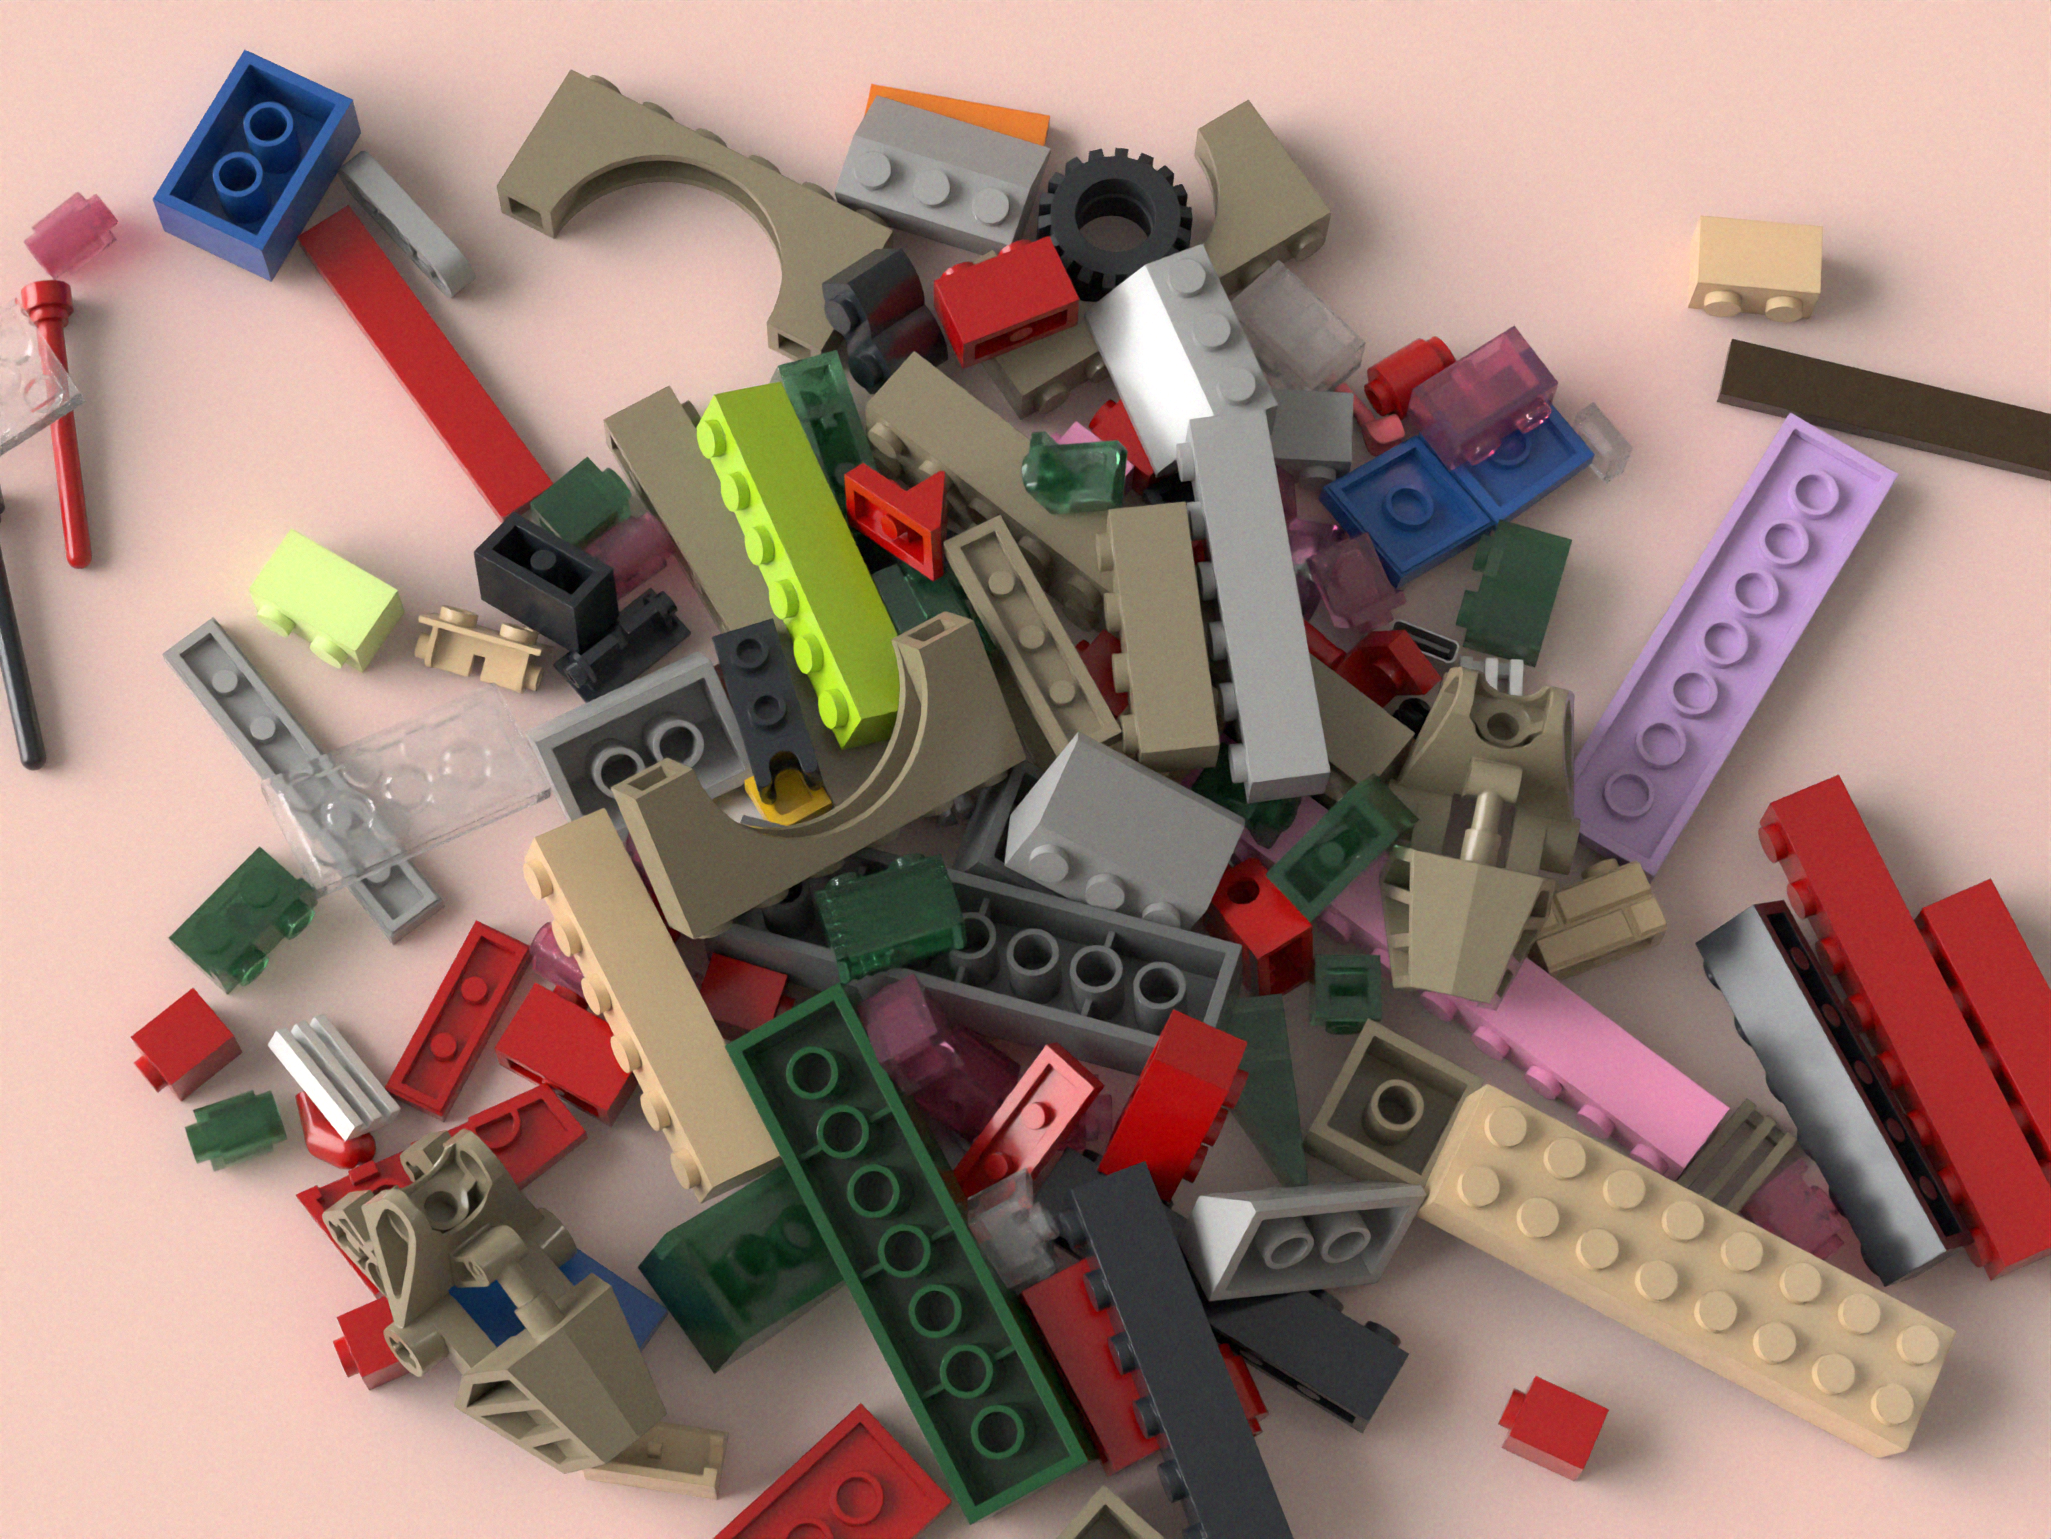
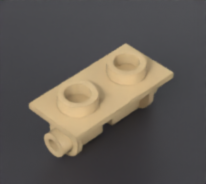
M442 605L440 614L430 613L419 617L418 622L433 626L431 635L423 632L420 634L415 648V657L425 659V666L470 677L475 656L478 655L485 657L480 681L511 689L521 694L525 692L526 688L534 691L538 690L542 681L544 667L534 664L536 656L552 653L554 646L537 642L539 632L528 627L502 622L500 631L476 625L479 617L478 614L447 605Z

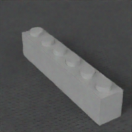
M1263 409L1189 419L1185 443L1176 444L1177 465L1181 482L1192 481L1195 502H1188L1186 505L1191 541L1202 540L1205 556L1204 562H1197L1198 587L1202 601L1212 600L1216 622L1207 623L1209 651L1212 661L1223 660L1226 682L1218 683L1220 714L1223 722L1233 721L1237 744L1228 745L1232 781L1234 784L1244 782L1247 804L1325 793L1331 772L1266 411Z

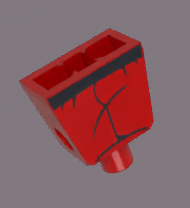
M1255 857L1248 858L1236 866L1229 860L1206 912L1202 915L1203 924L1210 937L1242 945V984L1261 1010L1314 977L1313 926L1259 859Z

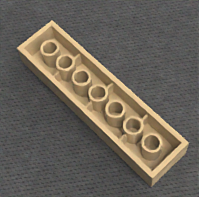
M1486 1084L1465 1098L1423 1189L1427 1196L1416 1214L1419 1218L1876 1458L1907 1451L1957 1333L1956 1330L1490 1084Z

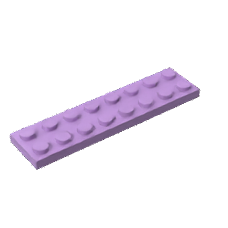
M1789 413L1574 760V818L1581 820L1578 842L1607 859H1616L1619 866L1637 860V862H1640L1649 884H1651L1899 475L1898 473L1796 415Z

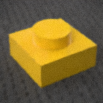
M786 769L778 774L775 779L777 799L771 805L764 804L761 801L754 776L744 780L745 790L763 820L790 826L815 819L832 810V802L824 788L821 787L817 791L810 790L806 785L805 778L798 770Z

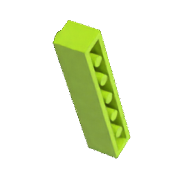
M779 381L714 394L696 428L698 445L702 454L710 459L721 482V494L726 507L734 512L745 535V547L748 557L753 564L759 566L769 588V600L772 610L779 619H783L792 639L796 663L799 669L808 675L818 697L819 713L823 723L833 730L841 750L891 739L896 723L900 695L899 669L891 639L897 637L898 634L782 382Z

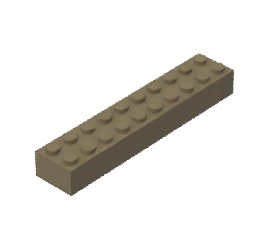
M914 351L866 404V454L871 466L887 479H892L895 482L900 479L910 488L939 471H945L947 509L950 519L967 531L1001 515L1043 592L1045 591L1063 605L1062 611L1074 625L1086 632H1091L1094 629L1100 634L1103 629L1107 630L1104 612V593L1114 592L1111 571H1099L1096 533L1106 532L1108 509H1117L1119 507ZM1195 566L1196 579H1197V566ZM1198 587L1211 685L1218 690V683H1225L1226 677L1223 660L1212 661L1209 651L1207 623L1216 622L1212 600L1202 601ZM1119 631L1110 632L1113 636L1120 640ZM1309 653L1331 772L1325 793L1310 796L1356 830L1386 794L1389 778L1397 779L1408 757L1415 733ZM1231 721L1223 733L1237 742L1234 723Z

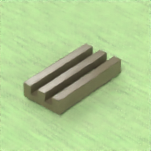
M1746 1098L1676 1183L1689 1189L1745 1122L1754 1131L1700 1194V1196L1713 1201L1762 1141L1766 1139L1775 1147L1724 1207L1737 1214L1798 1139L1789 1132L1784 1134L1776 1127L1777 1122L1768 1115L1763 1117L1755 1110L1757 1106Z

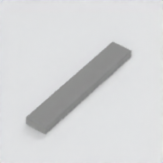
M214 617L162 654L165 662L393 945L445 907L441 897Z

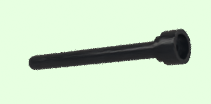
M0 486V514H1V513H3L4 510H5V504H4V499H3L2 490H1V486ZM0 546V668L21 763L26 769L36 771L45 765L47 757Z

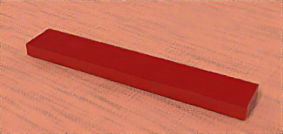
M349 205L297 236L301 249L501 523L513 512L522 515L556 493L555 485Z

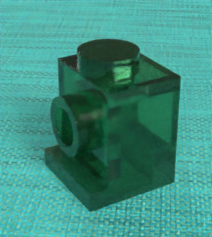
M1315 954L1308 976L1309 1026H1325V1031L1334 1035H1353L1361 1032L1368 1018L1375 1022H1381L1380 955Z

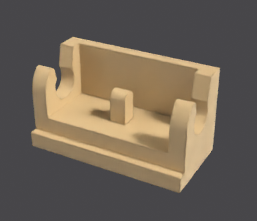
M659 1421L641 1438L607 1464L584 1469L582 1472L586 1480L717 1500L729 1433Z

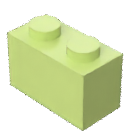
M292 528L249 588L258 612L256 617L264 626L283 637H288L293 632L311 643L309 646L310 650L329 665L342 668L344 663L362 673L404 614L397 589Z

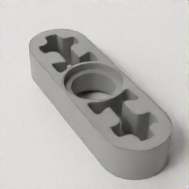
M361 151L338 169L341 181L353 198L444 295L452 298L476 279L473 268L462 252L370 154Z

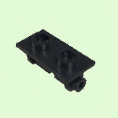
M650 587L619 612V617L581 656L577 652L569 651L556 661L553 667L584 702L588 703L632 682L689 637L691 631L674 614L678 609L673 600L664 591L656 594Z

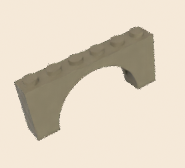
M570 69L497 184L501 212L555 239L562 228L584 207L604 195L628 186L653 182L682 183L707 189L725 197L743 209L758 223L771 242L780 263L782 280L779 295L767 321L768 348L823 375L844 340V336L832 327L825 315L822 283L875 249H893V230L888 228L883 219L868 210L858 209L855 212L835 202L828 191L814 183L804 182L801 185L781 175L779 169L765 158L751 155L748 158L728 148L726 143L711 131L702 128L694 131L674 121L671 114L652 102L640 104L622 95L613 83L603 77L591 75L588 78Z
M1249 99L1198 129L1194 157L1208 180L1215 210L1214 224L1204 247L1227 297L1242 288L1246 292L1257 289L1272 277L1275 268L1292 258L1296 261L1305 260L1324 245L1331 210ZM991 250L974 260L973 263L977 264L997 255ZM1079 301L1078 324L1076 326L981 363L1020 420L1036 411L1039 414L1049 413L1063 404L1069 397L1070 391L1088 380L1091 383H1098L1110 376L1084 319V312L1097 302Z
M944 611L891 639L896 654L900 681L899 707L891 739L878 765L863 785L842 804L815 819L784 827H758L738 823L713 802L700 784L692 768L668 757L611 787L670 927L694 940L697 938L708 939L720 935L733 925L732 919L752 908H765L779 903L788 896L789 888L809 877L819 878L834 873L845 864L844 858L864 847L874 848L891 842L900 834L899 828L919 817L930 818L946 812L954 805V798L973 788H986L1001 782L1008 776L1007 769L1027 759L974 620Z

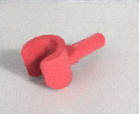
M1346 383L1340 384L1334 390V392L1354 393ZM1354 393L1353 416L1362 428V435L1368 452L1372 456H1379L1402 443L1401 439L1404 438L1405 431L1399 417L1396 414H1391L1375 419L1371 410Z

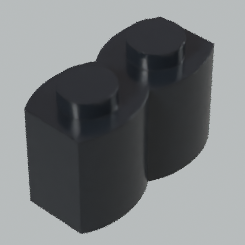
M901 248L875 249L822 283L825 315L832 327L846 339L850 373L854 380L861 387L865 388L869 394H876L914 351L935 367L948 360V350L943 333L935 317L925 305L924 291L919 276L912 262Z

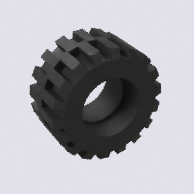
M1101 148L1089 151L1088 162L1082 163L1076 156L1066 163L1065 176L1055 172L1048 181V193H1042L1039 203L1036 241L1050 236L1080 299L1079 301L1098 302L1145 264L1189 249L1193 217L1192 207L1187 206L1188 194L1183 184L1173 186L1174 173L1166 165L1159 170L1153 168L1154 157L1141 153L1138 160L1128 158L1129 149L1115 148V156L1104 157ZM1118 216L1136 223L1142 228L1148 238L1133 249L1122 252H1110L1090 244L1082 236L1080 230L1096 218Z

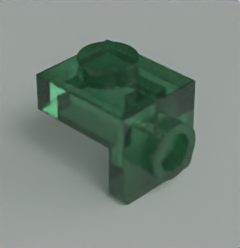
M1046 431L1032 432L1029 454L1024 457L1022 462L1023 484L1026 492L1051 515L1108 511V509L1121 508L1128 450L1118 440L1059 445Z

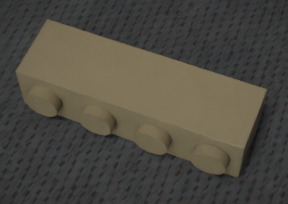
M1186 502L1108 509L1106 532L1096 533V552L1099 571H1111L1114 593H1104V612L1107 631H1119L1122 653L1112 654V671L1116 693L1127 692L1130 714L1120 715L1124 754L1135 753L1136 762L1157 773L1216 767L1220 742Z

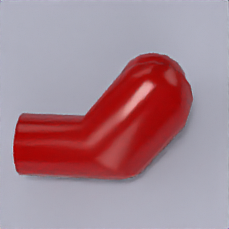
M305 1091L295 1096L306 1147L314 1157L339 1169L347 1170L354 1169L357 1165L361 1166L373 1160L376 1153V1142L370 1132L345 1142Z

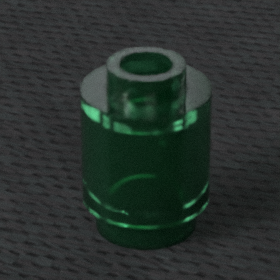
M252 1089L194 1109L192 1111L196 1123L184 1127L196 1164L209 1160L213 1172L274 1152V1144L287 1140L285 1128L271 1090L255 1095Z

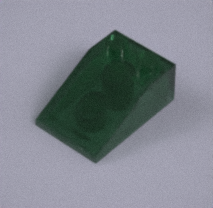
M785 1164L665 1233L638 1266V1269L714 1374L767 1342L846 1285Z

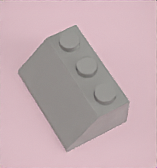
M877 95L853 135L835 189L837 203L855 212L858 209L868 210L883 219L889 227L979 255H985L993 250L998 256L1004 247L1023 238L1051 154V148Z
M1203 243L1145 264L1084 312L1087 326L1157 478L1178 470L1176 444L1185 443L1189 419L1265 409L1269 433L1272 435L1278 404Z
M698 651L525 731L545 778L568 823L605 808L622 842L632 837L611 787L668 757L692 768L700 784L711 799L744 785V780L753 776L734 711L711 660Z
M1078 731L1011 813L1004 866L1072 901L1189 931L1206 912L1243 832L1245 818Z
M1375 1180L1340 1183L1329 1181L1319 1185L1287 1188L1276 1186L1265 1190L1233 1193L1214 1192L1209 1195L1199 1196L1177 1241L1208 1301L1374 1284L1380 1280L1427 1195L1421 1185Z

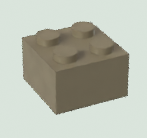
M1368 1018L1299 1149L1359 1181L1375 1180L1421 1185L1424 1189L1465 1098L1482 1088L1485 1079Z

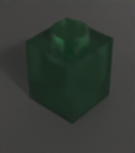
M588 457L583 459L530 503L535 524L591 556L632 524L628 500L632 497L629 488L614 470L607 467L602 472Z

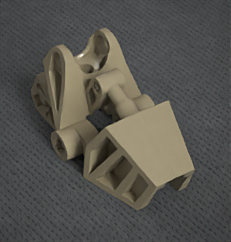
M1459 666L1450 668L1449 672H1445L1437 698L1397 779L1389 778L1378 827L1379 835L1409 841L1408 847L1394 844L1378 877L1394 989L1412 993L1416 989L1443 993L1469 999V1001L1478 1002L1477 1007L1497 1011L1550 915L1555 879L1539 876V869L1569 875L1575 855L1581 820L1574 818L1575 695L1571 690L1543 686L1540 691L1531 695H1509L1490 686L1486 681L1485 673L1478 670ZM1453 794L1462 795L1461 799L1477 801L1471 829L1465 830L1460 858L1442 855ZM1504 806V808L1509 809L1514 806L1515 810L1505 850V868L1497 867L1496 861L1501 842V836L1497 832L1502 807Z
M463 1128L453 1137H451L447 1130L425 1134L400 1154L401 1164L413 1182L411 1185L404 1188H399L396 1185L390 1190H382L375 1196L371 1190L349 1192L322 1214L323 1221L335 1242L388 1299L394 1322L386 1327L383 1333L389 1348L400 1363L415 1376L422 1377L447 1357L462 1374L454 1407L563 1474L607 1464L641 1438L667 1414L612 1286L593 1273L589 1274L575 1286L567 1279L559 1268L577 1254V1248L572 1236L553 1213L545 1208H535L518 1189L501 1161L472 1131ZM497 1279L517 1306L514 1313L526 1328L516 1336H511L497 1348L463 1307L449 1294L448 1290L454 1285L457 1288L488 1287Z

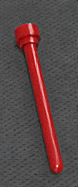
M41 280L30 283L21 289L23 315L27 320L31 321V327L38 330L66 558L71 567L83 569L91 563L92 552L63 329L69 324L68 317L74 312L71 286L64 281Z

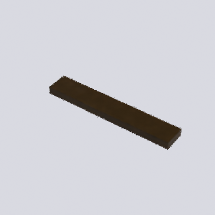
M1732 339L1730 342L1717 398L1719 403L1782 418H1787L1789 413H1792L1812 425L2051 481L2050 413Z

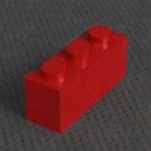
M1173 1009L1115 1123L1097 1171L1109 1175L1146 1161L1160 1199L1169 1203L1182 1179L1193 1184L1209 1147L1201 1143L1211 1147L1214 1146L1229 1110L1221 1106L1223 1105L1233 1110L1246 1084L1249 1072L1238 1067L1248 1042Z
M1085 1258L1025 1289L1018 1295V1298L1102 1457L1099 1459L1107 1477H1110L1159 1451L1160 1448L1155 1436L1149 1439L1144 1437L1136 1420L1132 1401L1140 1397L1131 1373L1121 1375L1113 1361L1107 1338L1115 1335L1106 1309L1097 1312L1089 1299L1083 1280V1274L1090 1272Z

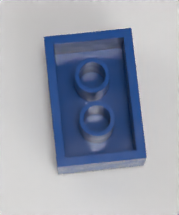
M244 49L153 197L163 230L272 282L297 241V236L303 231L338 173V169L344 163L361 134L353 100Z

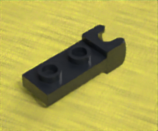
M773 618L713 636V644L761 801L767 805L775 803L777 799L775 779L780 772L786 769L798 770L802 773L810 790H819L823 786V779Z

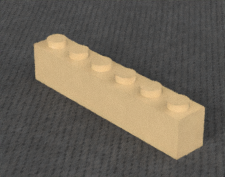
M605 808L534 837L524 858L526 863L523 864V872L532 894L538 900L545 898L555 918L552 922L555 939L561 951L567 957L574 955L585 977L582 978L581 985L586 1001L595 1014H604L614 1034L611 1037V1046L615 1058L626 1073L633 1071L644 1093L640 1096V1101L645 1117L655 1131L663 1130L673 1150V1153L670 1154V1161L681 1186L686 1190L692 1188L699 1203L702 1204L770 1172L781 1156L724 1047L726 1043Z

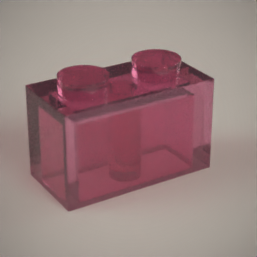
M1514 325L1413 388L1406 414L1448 470L1451 471L1467 460L1471 465L1484 461L1500 447V439L1519 428L1522 433H1526L1544 422L1552 412L1551 405L1559 383Z

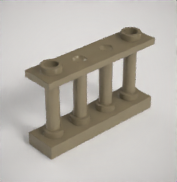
M1001 515L944 541L943 553L960 584L942 592V598L950 613L974 620L1017 734L1033 763L1047 771L1078 731L1108 747L1121 741L1122 731Z

